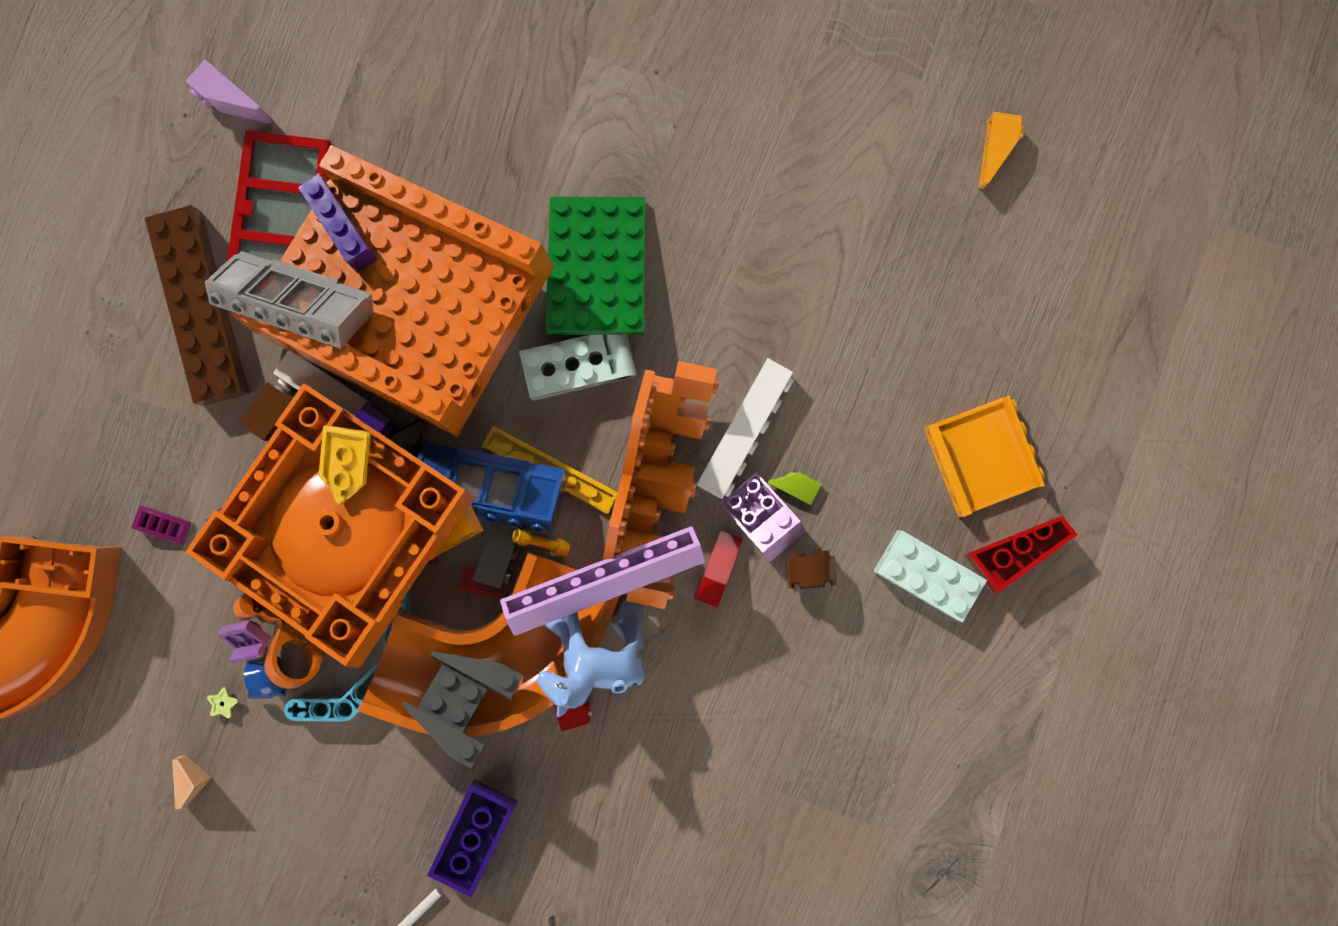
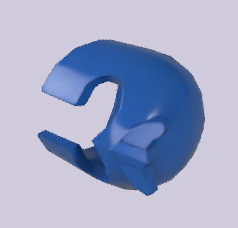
M265 659L247 663L244 670V681L248 691V699H270L279 694L286 696L285 691L287 689L275 685L268 678L264 667ZM277 661L280 671L286 676L284 667Z

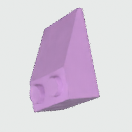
M205 59L186 80L192 87L190 92L209 109L214 106L222 113L270 125L274 122L258 104Z

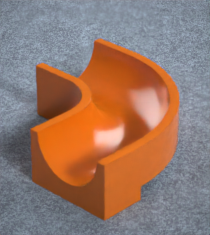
M0 536V720L25 712L43 703L64 688L86 665L96 650L111 615L122 547L60 543L39 540L32 536Z
M527 551L511 595L574 572L577 569ZM619 596L577 612L581 633L588 647H600ZM400 609L393 619L382 656L358 712L410 730L428 734L405 709L402 702L405 701L416 708L419 706L442 666L441 663L432 659L430 654L434 651L501 663L523 675V681L512 701L488 690L464 734L471 737L507 730L532 719L553 705L537 684L536 679L539 673L545 670L568 678L564 668L562 641L560 637L544 625L514 636L503 611L493 621L482 627L472 630H454L446 628L443 624Z

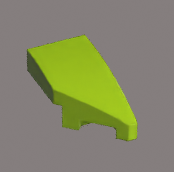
M790 472L786 476L771 479L768 484L808 505L812 504L822 485L800 472Z

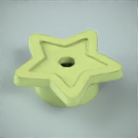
M223 687L218 695H209L207 697L212 705L211 716L222 714L226 718H231L232 709L239 702V699L234 698L228 693L226 687Z

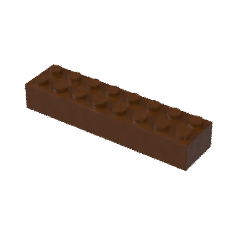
M189 205L145 217L193 404L206 406L250 394L228 310L209 303L205 281L217 271L202 212Z

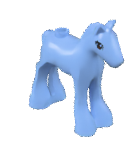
M625 600L619 605L618 613L611 619V626L624 641V649L620 652L588 647L581 633L577 612L544 624V626L560 637L564 648V668L568 678L545 670L541 671L536 679L537 684L546 696L557 706V717L564 715L568 708L574 709L580 705L582 706L593 687L612 689L614 693H622L628 687L638 686L643 683L644 662L641 658H637L638 652L644 647L642 604Z

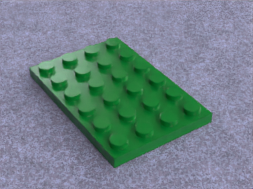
M550 197L548 256L554 268L547 278L546 334L644 335L645 197Z

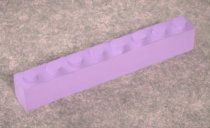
M691 526L615 555L614 559L602 560L501 599L500 602L505 619L513 635L516 636L703 564L705 559L701 545Z

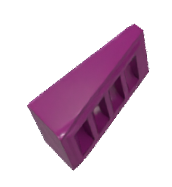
M139 506L132 529L183 545L191 522L148 506ZM157 517H160L157 528L153 529ZM167 520H169L170 523L166 533H164V527L166 525ZM176 523H179L180 527L175 537L172 534Z

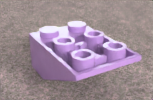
M757 472L735 489L729 497L720 502L722 507L769 562L807 532L801 521Z

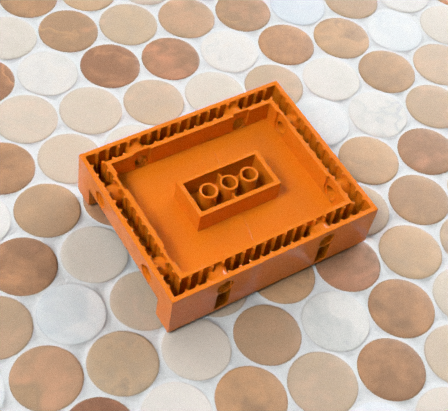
M331 145L319 167L330 178L327 184L331 187L378 260L359 273H356L345 261L311 209L280 261L336 279L340 284L371 293L374 314L341 349L231 311L229 314L255 334L458 437L553 270L554 265L540 242ZM272 275L259 297L272 301L285 287L280 286L277 276ZM312 288L308 294H303L298 289L283 305L304 311L318 297L320 291Z

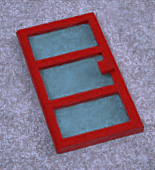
M245 130L227 261L241 251L270 261L273 259L280 261L312 209L298 187L317 174L326 181L327 175L319 167V164L330 148L331 141ZM268 280L264 284H262L257 290H263Z

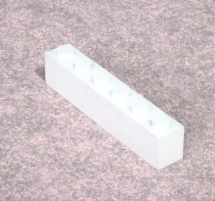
M767 358L699 479L698 487L719 499H722L724 495L729 497L735 484L731 483L736 474L741 476L747 463L743 462L746 455L753 454L758 445L755 439L759 432L765 433L770 424V421L767 420L771 411L776 413L782 400L778 399L782 391L788 392L794 381L790 378L793 373L792 371Z

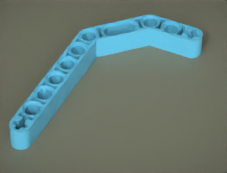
M411 588L401 601L404 603L401 608L411 613ZM393 620L384 632V648L392 627ZM378 663L344 696H298L288 701L284 708L286 717L292 721H349L360 713L358 710L364 699L360 694V687L375 673ZM320 702L327 706V714L320 713L318 709ZM344 703L351 705V715L344 713L342 709ZM298 704V707L300 708H306L309 706V709H305L299 712L298 709H295V705Z

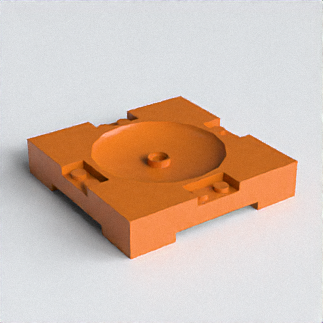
M303 383L275 423L278 427L221 510L213 511L185 553L223 580L231 582L304 634L306 639L344 666L360 668L404 604L401 602L428 561L435 558L475 499V496ZM325 425L371 433L366 485L342 505L337 504L329 487L324 485L319 478L323 426ZM334 519L333 527L328 529L329 521Z

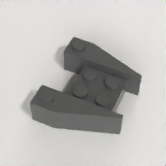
M432 651L430 654L432 659L441 663V668L417 708L405 701L402 702V705L451 759L473 770L485 749V745L464 734L488 690L512 701L523 681V675L501 663Z

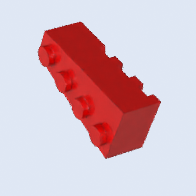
M1062 515L967 553L965 557L977 573L987 580L986 584L990 590L997 594L1078 534Z

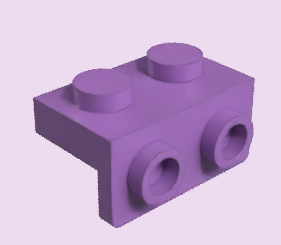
M250 620L223 626L217 634L235 648L229 658V661L232 663L263 656L267 651V644L271 636L261 630L259 624Z

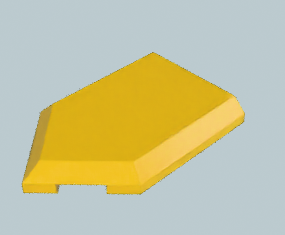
M325 425L323 426L319 478L324 485L329 487L337 504L342 505L366 485L371 433Z

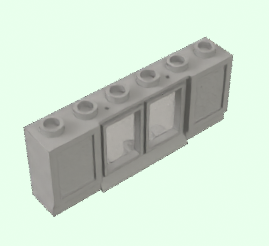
M243 251L230 258L205 281L211 305L340 349L374 314L371 293L340 284L336 279L273 259L270 261Z

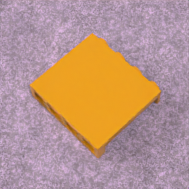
M1009 395L923 428L958 517H965L974 511L1034 488L1045 486L1043 482L1045 480L1044 472L1040 466L1037 467L1034 459L1036 457L1035 450L1031 444H1028L1025 436L1027 435L1026 427L1022 421H1019L1016 414L1018 412L1017 404Z

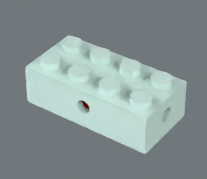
M902 530L896 531L873 571L960 622H963L987 581Z

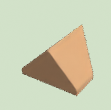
M181 755L172 760L175 809H181L188 805L212 778L187 755Z

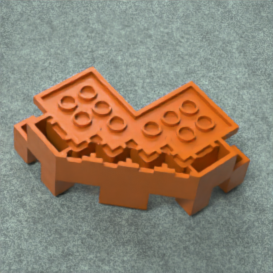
M678 361L674 379L655 376V371L645 370L632 418L623 474L608 527L603 560L614 559L615 555L662 538L663 536L652 534L653 525L659 524L661 511L657 510V508L686 513L689 497L694 498L697 484L692 483L696 466L668 461V457L673 458L676 444L671 443L673 434L702 440L703 431L709 430L711 417L707 416L709 406L686 402L685 399L710 403L712 394H717L720 380L715 379L717 369ZM672 575L628 592L626 601L665 609L667 600L672 601L675 586L671 585Z

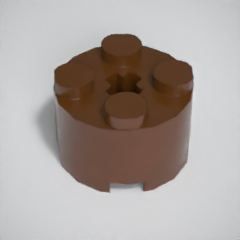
M815 551V556H806L805 552L790 553V558L786 559L788 589H795L794 584H799L801 589L825 587V582H830L831 586H837L835 556H831L829 551Z

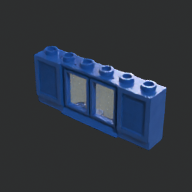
M423 442L418 459L474 495L475 499L471 505L477 517L484 518L485 521L490 523L505 522L515 528H521L522 526L530 527L540 533L546 531L553 532L567 480L565 469L459 447L457 449Z

